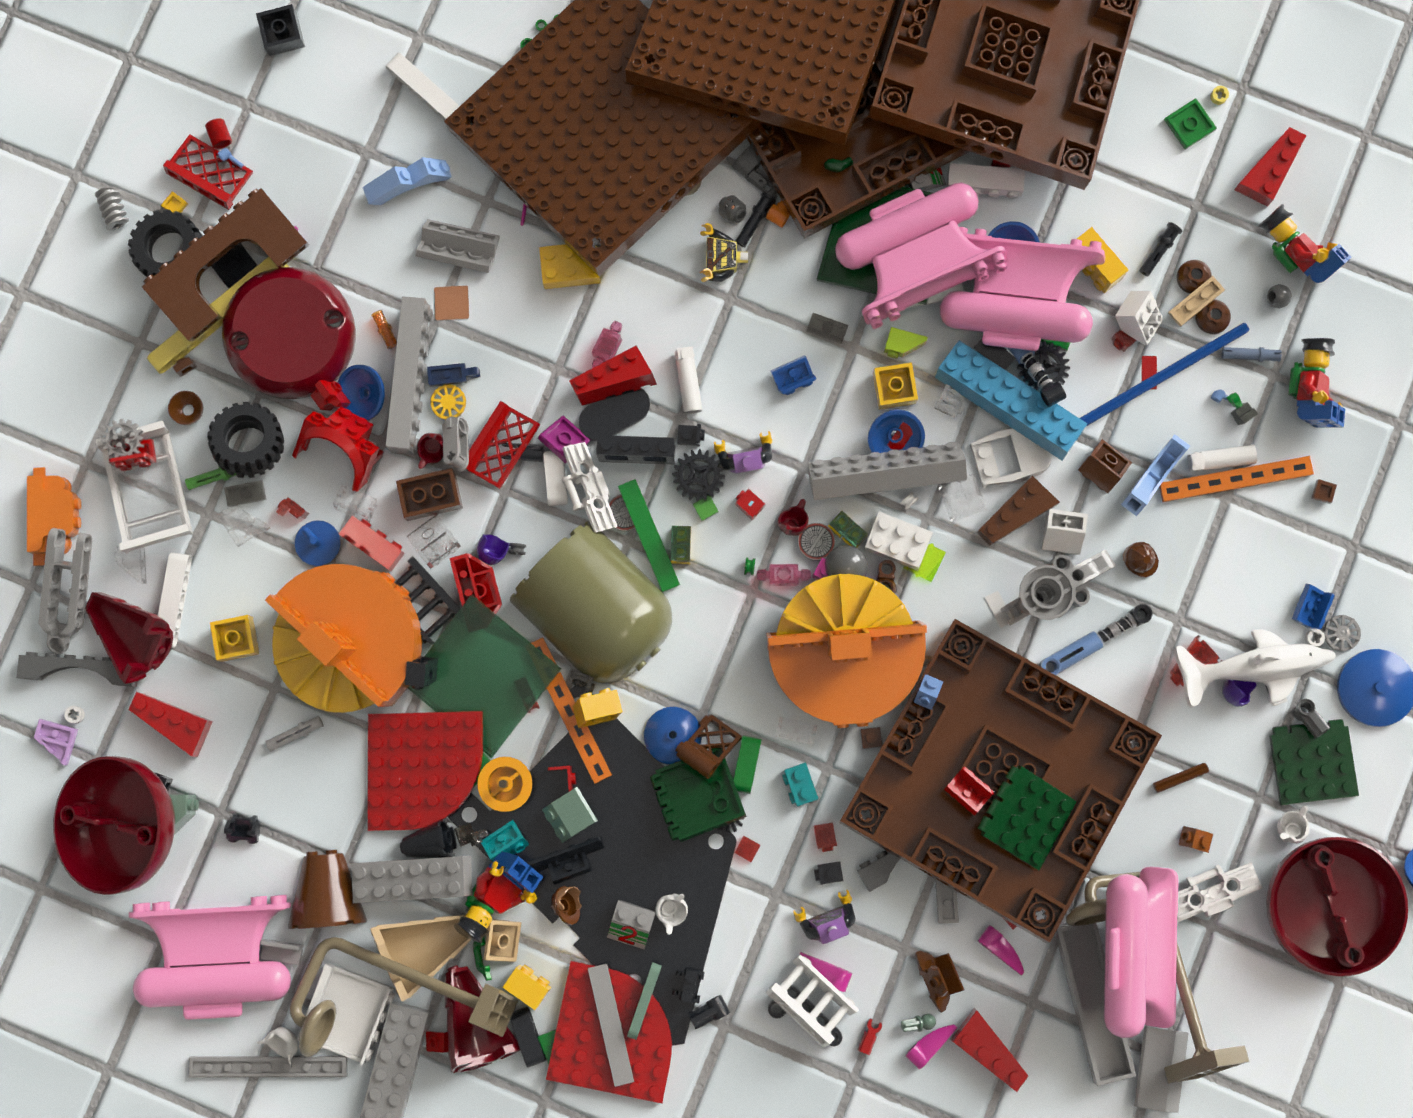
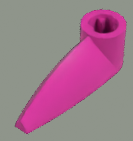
M989 925L978 939V942L1018 974L1023 975L1024 969L1014 948L999 931Z
M800 952L799 955L808 958L812 963L811 965L835 988L846 992L852 976L851 972Z
M953 1024L932 1031L914 1044L905 1056L919 1070L922 1069L955 1032L957 1027Z

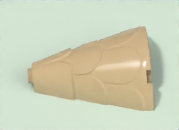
M465 915L434 917V919L384 924L370 928L380 955L430 977H433L450 958H454L471 941V939L459 934L454 928V924L458 923L460 917H465ZM388 972L402 1002L410 998L421 987L416 983Z

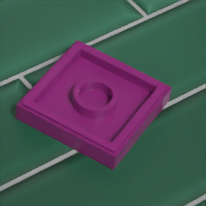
M564 415L537 438L565 464L567 460L562 449L563 447L583 442L588 445L591 441Z

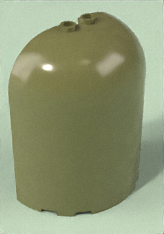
M587 521L584 524L585 527L580 525L570 533L571 537L569 539L564 537L529 571V578H524L515 588L517 594L513 593L511 595L510 602L582 675L595 682L613 683L627 678L636 669L640 671L647 664L645 659L648 656L653 658L661 650L659 646L667 638L672 626V610L663 592L602 531L594 533L590 521Z

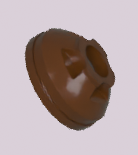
M1190 260L1182 264L1178 269L1177 283L1184 292L1191 294L1212 277V273L1204 262ZM1192 270H1200L1202 277L1194 279L1191 275Z
M1213 300L1195 315L1198 327L1208 334L1221 333L1228 327L1231 319L1229 308L1219 300ZM1211 310H1219L1221 313L1220 319H1213L1210 315Z
M180 391L172 396L169 401V415L178 424L192 425L203 414V403L194 392ZM185 406H193L194 411L191 415L184 414L183 409Z

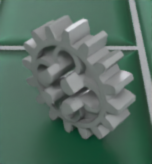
M120 419L119 423L113 420L112 427L106 426L108 432H102L106 436V439L101 440V442L106 443L103 449L110 450L108 452L109 456L115 454L116 458L133 455L134 453L139 454L141 452L138 448H144L141 441L145 440V437L140 436L143 430H137L139 425L136 423L132 425V421L129 419L126 423L124 419ZM118 428L122 429L120 433L124 437H130L131 432L135 433L133 439L126 438L124 440L126 444L130 445L128 452L125 451L126 445L118 442L116 447H112L113 441L122 440V437L116 433Z

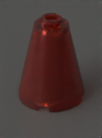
M1199 635L1193 639L1186 649L1196 660L1205 665L1219 663L1217 660L1220 657L1204 640L1199 641L1201 639ZM1176 663L1170 671L1172 675L1170 679L1176 686L1181 684L1184 687L1183 677Z

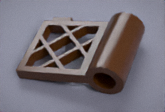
M712 714L709 717L705 715L699 722L700 728L688 741L680 742L675 750L677 752L676 757L707 779L713 775L719 764L742 739L739 733ZM713 722L718 726L719 731L708 732L707 726ZM723 735H731L735 739L733 742L724 743ZM709 736H720L721 743L710 744ZM698 737H706L707 744L700 745L695 740ZM711 748H722V754L719 758L712 754Z

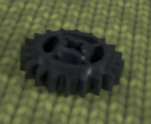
M1044 341L1042 346H1039V349L1034 351L1035 355L1040 354L1039 361L1037 362H1040L1039 364H1043L1044 368H1047L1045 374L1049 375L1053 372H1058L1053 381H1058L1061 385H1064L1065 380L1063 378L1069 377V374L1065 371L1070 370V367L1065 365L1069 362V359H1063L1066 352L1059 353L1060 346L1053 349V342L1047 347L1046 341ZM1048 355L1051 356L1056 361V363L1052 362L1049 359ZM1024 364L1017 365V369L1022 370L1018 373V376H1024L1022 381L1024 383L1028 382L1029 386H1033L1035 390H1038V383L1029 375L1028 369L1024 368Z
M701 449L698 450V454L691 450V456L684 453L685 460L678 458V462L681 465H674V469L678 472L672 473V476L678 479H675L673 484H680L676 490H684L682 497L689 494V501L693 497H696V502H699L700 497L707 501V495L714 498L713 491L719 493L720 490L717 486L724 485L720 481V479H725V475L720 474V472L724 471L723 467H718L721 464L720 460L714 461L716 458L715 454L708 457V450L704 455H702ZM701 461L707 463L708 465L700 467L696 465L694 462ZM688 466L690 468L691 473L688 476V478L684 480L683 473L686 467ZM714 471V480L709 485L707 476L710 472ZM695 473H703L702 479H699L698 477L695 478ZM699 485L703 490H694L689 486Z

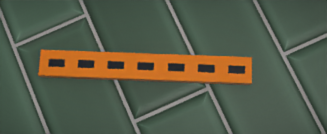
M1310 456L1162 482L1159 488L1162 502L1311 476L1314 475Z
M542 637L526 645L594 784L612 776L588 726L582 728L577 726L572 707L576 702L544 638Z

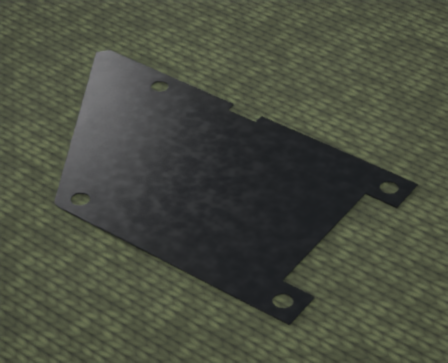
M580 681L570 690L574 699L582 694L591 693ZM616 718L612 721L588 726L612 776L594 784L568 732L530 771L532 791L528 800L521 807L508 812L494 809L489 811L471 792L461 807L448 818L491 862L492 860L480 841L512 820L515 821L522 835L529 843L522 852L515 854L526 863L534 858L547 856L553 851L566 849L570 845L586 842L589 838L600 837L604 848L586 855L591 872L554 885L549 868L539 871L538 873L543 878L534 890L537 900L533 904L553 924L559 918L551 908L553 894L558 888L563 886L576 887L580 890L579 902L582 905L580 917L577 923L568 926L580 937L574 946L593 965L607 964L609 969L620 971L627 975L637 974L641 978L642 985H645L652 962L662 965L652 994L659 1002L667 1018L672 1045L684 1044L691 1020L688 1014L693 1011L695 1003L680 1001V995H672V990H683L685 976L676 975V970L684 971L685 968L699 971L704 970L736 847V838L731 832L726 834V828L724 827L721 832L718 831L719 828H716L683 842H680L679 839L672 841L667 829L670 825H666L661 812L665 807L661 808L655 794L658 790H654L650 780V776L656 774L655 770L665 766L656 760L648 752L647 748ZM548 767H572V773L576 775V784H573V789L578 787L598 820L563 843L556 836L555 830L546 819L542 809L569 792L567 769L549 771ZM467 807H472L477 812V818L470 823L465 822L462 818V812ZM720 834L723 837L724 844L720 849H713L709 846L708 840L711 835ZM674 893L684 895L683 900L688 906V913L686 919L680 925L673 927L672 934H667L666 927L655 914L645 949L607 938L618 900L655 911L656 904L661 897ZM697 975L693 998L697 995L701 982L699 975Z

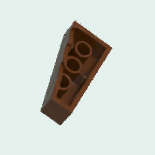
M1032 475L976 533L991 546L1041 516L1049 509L1054 508L1060 501Z

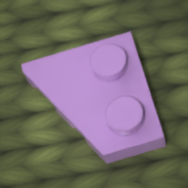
M39 719L34 738L40 744H43L48 752L56 756L62 765H68L78 729Z

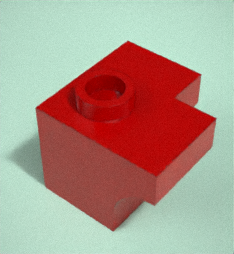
M319 380L315 384L316 390L310 395L320 410L331 411L334 407L347 408L351 404L343 393L341 385L335 381Z

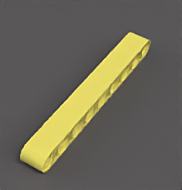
M267 257L212 302L211 305L222 318L193 342L188 341L178 330L148 355L147 360L159 374L166 372L179 359L186 356L222 326L223 317L232 296L246 281L261 272L278 268L270 257Z

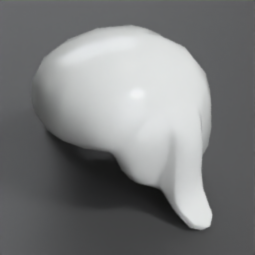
M1303 806L1298 812L1288 811L1278 820V833L1284 842L1297 844L1307 838L1309 823L1306 819L1308 810L1306 806Z
M683 894L665 895L656 904V915L666 927L668 935L672 934L674 926L680 925L686 919L688 906L683 900Z
M284 1027L272 1030L262 1041L257 1042L258 1044H267L278 1055L288 1058L290 1066L291 1060L298 1050L296 1035Z

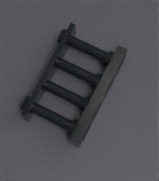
M412 556L407 561L410 564L409 570L394 583L399 586L404 585L412 576L418 574L423 578L421 584L408 595L411 598V603L426 589L432 588L435 591L434 598L417 613L419 621L439 603L442 604L444 602L449 607L446 609L447 612L426 631L420 628L422 642L424 644L428 642L432 645L435 642L430 637L452 617L455 618L457 616L461 619L464 616V612L416 558Z

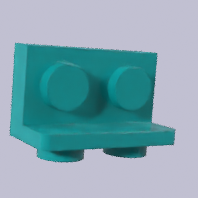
M806 762L784 770L785 774H782L785 786L789 785L791 792L788 795L791 804L795 803L796 807L819 799Z
M514 820L480 841L492 862L501 852L515 855L522 852L529 845Z

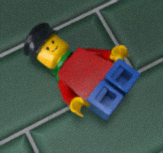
M1281 204L1258 227L1263 228L1266 233H1270L1277 241V243L1274 242L1272 245L1273 255L1289 273H1292L1299 267L1307 277L1310 275L1312 281L1322 283L1352 258L1340 244L1328 242L1325 248L1323 245H1316L1305 233L1298 236L1300 232L1296 231L1297 225L1290 218L1293 213L1287 212L1284 209V204Z
M1332 338L1301 339V342L1304 344L1302 348L1304 352V366H1302V363H1294V367L1290 370L1288 391L1289 396L1297 399V407H1299L1297 415L1300 419L1316 428H1344L1345 408H1343L1340 402H1334L1329 396V377L1325 375V369L1329 366L1330 356L1335 355L1332 348L1335 340Z
M507 852L499 853L493 863L477 877V882L472 889L473 895L467 896L465 903L469 911L465 917H460L459 922L454 924V928L462 936L482 943V938L489 933L487 928L492 922L491 915L494 912L502 914L525 902V900L527 903H534L537 900L534 890L543 876L519 856Z

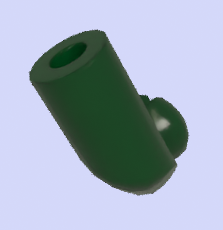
M851 157L843 160L830 158L825 161L824 168L839 173L852 166L853 160Z

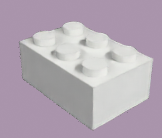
M878 512L865 545V551L918 571L933 532Z

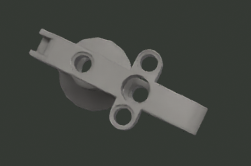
M1106 549L1076 566L1072 564L1067 556L1057 555L1052 559L1050 565H1041L1030 570L1022 579L1019 587V597L1000 610L1007 613L1011 620L1008 622L1010 626L1029 615L1041 620L1059 618L1071 608L1072 604L1076 607H1081L1088 603L1090 594L1085 583L1116 565ZM1058 559L1064 561L1065 567L1063 569L1057 567L1056 561ZM1072 573L1075 574L1078 581L1073 579ZM1079 592L1084 595L1083 602L1077 601L1076 593ZM1036 595L1041 597V602L1036 598Z

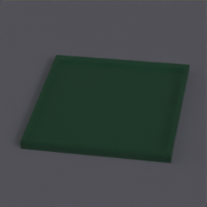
M471 595L425 655V657L438 658L437 680L431 683L430 686H425L420 690L412 689L410 685L408 689L435 712L482 711L483 752L492 758L561 671V668L476 597Z

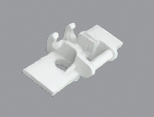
M586 443L563 447L562 449L572 475L563 477L562 482L567 487L573 503V511L585 509L594 533L616 528L617 524L607 501L610 496L602 472L598 471V468L593 464ZM580 465L586 467L587 474L581 472ZM574 484L576 486L582 484L585 490L586 497L582 499L581 503ZM598 501L600 509L595 508L593 503Z
M1252 862L1223 873L1220 865H1216L1212 870L1192 878L1190 876L1187 877L1186 881L1189 887L1178 891L1177 922L1205 912L1204 914L1208 918L1218 912L1234 907L1233 900L1262 889ZM1218 876L1220 881L1214 886L1198 890L1196 884ZM1229 880H1234L1237 884L1234 891H1229L1226 887ZM1194 894L1197 895L1199 900L1197 906L1192 905L1190 902V898Z

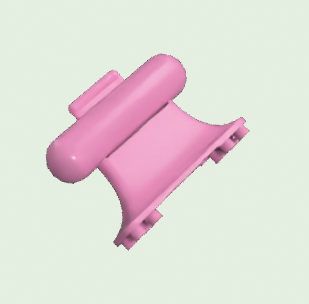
M962 182L955 183L926 197L920 189H915L870 211L871 222L853 229L838 238L835 253L840 264L848 269L855 270L873 263L875 268L877 295L871 304L862 309V315L866 324H871L873 329L881 327L883 319L889 317L890 321H895L901 316L899 312L907 307L976 277L979 281H983L989 277L988 272L995 269L996 273H1001L1007 269L1005 264L1007 262V254L1003 246L989 250L981 249L971 243L957 225L970 219L978 209V196L970 185Z
M959 227L964 236L981 249L989 250L1003 246L1007 254V262L1005 263L1007 269L1001 273H996L994 269L988 272L989 277L983 281H979L977 277L974 278L973 292L953 291L946 295L940 305V317L947 326L954 329L983 332L982 342L984 345L1037 351L1039 349L1041 339L1076 343L1081 342L1090 334L1093 326L1090 312L1081 305L1065 303L1073 280L1082 269L1090 265L1104 264L1105 252L1101 249V242L1091 241L1088 247L1082 246V241L1079 239H1071L1070 245H1058L993 238L992 236H986L987 231L984 229H975V234H967V228Z
M1145 867L1141 870L1139 878L1123 874L1113 878L1108 883L1106 890L1104 1021L1106 1028L1113 1035L1120 1038H1132L1138 1035L1143 1030L1144 1025L1170 1028L1176 1021L1178 875L1173 869Z
M287 895L270 896L271 903L267 904V896L251 897V905L220 908L170 909V901L152 903V910H150V902L133 904V912H129V918L141 920L154 930L159 939L164 958V967L147 968L137 975L133 985L135 999L144 1007L150 1008L183 1006L184 1018L193 1020L239 1017L242 1015V1003L275 1001L284 997L291 983L289 970L278 961H259V950L262 935L269 921L278 912L291 907V902H287Z

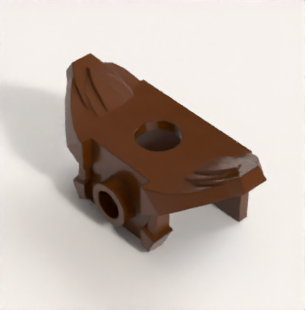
M920 950L915 953L919 974L924 979L930 993V999L938 1011L942 1013L947 1008L950 995L964 991V987L949 953L933 957L929 953Z

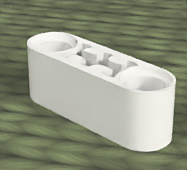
M552 451L543 452L548 506L567 505V487L562 482V478L566 477L565 463Z

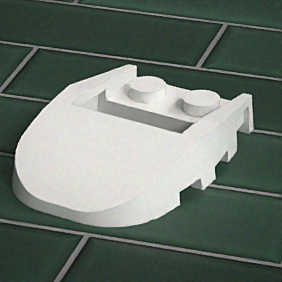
M1013 428L997 431L970 444L982 488L991 484L1000 486L1024 482L1032 475L1035 477L1044 473L1049 468L1052 460L1051 453ZM1011 436L1021 472L1000 477L990 441Z

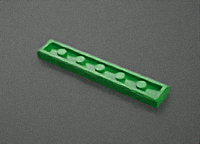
M636 479L619 485V491L662 592L680 585Z

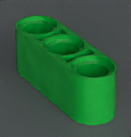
M742 736L734 775V783L738 792L751 794L762 739Z

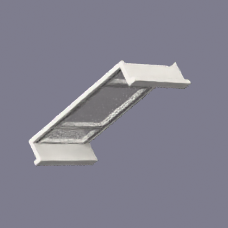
M163 420L137 428V430H143L140 436L145 437V440H154L157 463H151L150 467L140 468L139 466H134L132 470L121 471L115 468V466L109 464L108 460L115 458V454L109 456L108 452L110 450L103 449L106 443L101 442V440L106 439V437L96 439L97 447L103 453L122 543H119L120 551H124L126 554L146 546L193 534L170 433L165 427ZM131 432L130 437H124L121 435V433H117V435L122 437V440L113 441L112 447H114V445H116L118 442L125 444L124 440L126 438L133 439L135 437V433Z

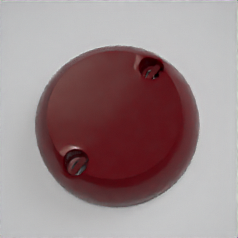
M281 267L253 276L235 292L223 317L222 340L227 359L232 368L250 387L274 398L301 399L310 397L316 390L315 384L319 380L336 382L349 365L354 352L356 328L350 306L341 292L331 282L305 269ZM340 322V325L337 327H333L330 325ZM247 344L244 349L237 348V346Z
M105 756L85 762L69 776L56 802L53 818V835L59 859L66 872L78 885L88 891L102 895L129 892L147 883L160 870L169 855L175 832L173 803L163 782L146 765L131 758Z
M1324 837L1300 845L1287 854L1279 863L1271 877L1267 890V916L1276 940L1289 956L1314 972L1332 976H1352L1367 972L1380 965L1395 951L1405 932L1408 919V899L1400 875L1381 852L1358 840L1344 837ZM1320 852H1323L1324 861H1322ZM1350 948L1353 950V959L1350 953Z

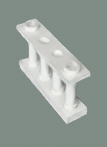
M799 955L792 961L797 966L781 985L777 983L772 985L766 991V994L824 1048L835 1039L831 1035V1031L846 1013L851 1016L859 1009L855 1006L853 1000L845 997L811 965L812 963L808 958ZM804 972L811 981L796 999H792L787 994V990L800 974ZM819 986L826 994L814 1009L807 1013L802 1008V1003L815 987ZM832 999L840 1006V1009L826 1026H821L816 1018Z

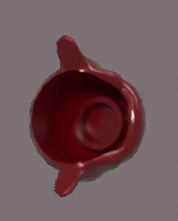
M426 433L419 439L417 444L420 457L419 469H423L427 464L438 463L443 459V437L441 434Z
M801 499L797 506H792L779 515L777 525L785 535L798 536L806 529L809 517L804 510L805 499Z

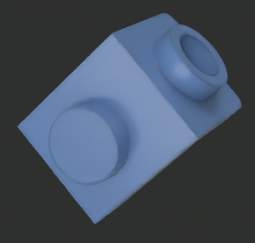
M925 674L914 703L932 709L943 681Z

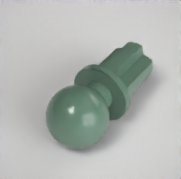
M925 1014L921 1018L917 1015L912 1019L901 1021L903 1032L914 1030L920 1032L923 1028L931 1030L936 1025V1019L931 1014Z

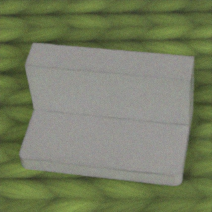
M269 939L260 941V944L263 945L260 959L295 965L301 964L304 945Z

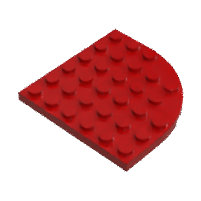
M482 711L368 714V831L421 829L440 819L449 817L461 807L472 792L481 770L483 757Z
M571 961L546 1080L663 1103L671 1062L672 1040L667 1018L659 1002L652 994L637 1039L627 1037L644 985L627 974L609 969L634 1078L632 1083L615 1087L588 968L595 965Z

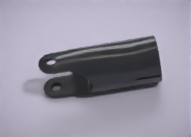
M503 443L502 446L509 447V444ZM512 443L515 449L521 445V443ZM528 444L519 461L543 462L544 445ZM511 455L501 457L502 459L512 460Z

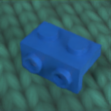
M805 355L771 370L777 389L782 395L792 394L796 391L795 389L801 386L808 387L813 384L812 381L816 380V376L813 374Z
M1305 584L1292 619L1307 628L1321 630L1335 595L1324 592L1311 584Z

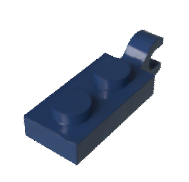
M465 363L427 367L428 385L430 387L467 383V377H481L478 367L466 368Z

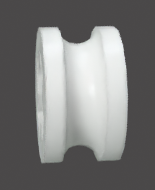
M911 492L902 500L900 505H904L905 510H908L919 498L914 497L913 492Z
M1310 630L1305 635V641L1307 644L1317 647L1324 643L1325 635L1321 630ZM1312 633H1314V635L1318 634V643H1316V641H1311V638L1313 637Z
M70 706L65 711V719L70 723H80L85 717L84 710L78 706ZM73 710L75 712H79V716H76V720L75 718H71L70 715L71 713L73 714Z

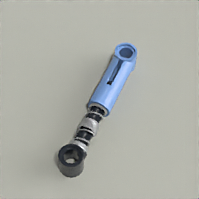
M1008 348L1018 363L1024 364V368L1028 369L1029 375L1038 383L1041 398L1048 407L1066 399L1067 396L1062 385L1058 381L1054 382L1048 378L1049 375L1045 374L1043 366L1034 359V351Z
M1146 604L1137 605L1124 618L1121 617L1119 621L1112 622L1105 629L1099 630L1098 633L1090 632L1043 659L1039 666L1046 669V663L1051 662L1055 667L1051 673L1057 675L1102 649L1104 642L1111 641V638L1120 636L1123 631L1126 632L1125 630L1130 627H1138L1149 622L1153 616L1152 609ZM1138 610L1145 612L1144 619H1140L1137 616ZM1072 652L1075 653L1074 656L1060 663L1059 659Z

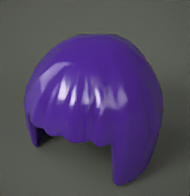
M483 534L477 543V556L482 562L488 565H495L506 556L509 543L497 536Z
M1226 679L1223 683L1222 694L1231 705L1242 707L1250 702V693L1256 688L1257 684L1255 682Z

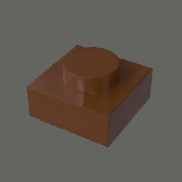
M184 357L176 362L173 369L182 377L197 366L190 357Z
M1320 479L1316 480L1312 499L1331 504L1337 484Z
M880 727L860 730L863 749L882 747Z

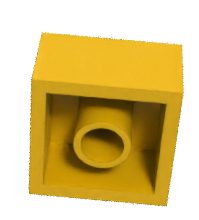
M912 362L874 368L873 379L879 410L917 403L918 395Z
M244 615L210 622L217 661L224 662L259 655L252 616Z
M610 688L600 690L599 694L592 695V693L580 695L581 698L577 699L576 703L572 706L578 728L615 720L623 712L617 690L611 691Z
M525 964L524 966L519 965L502 988L536 1010L552 988L549 985L550 981L543 976H535L533 974L534 970Z

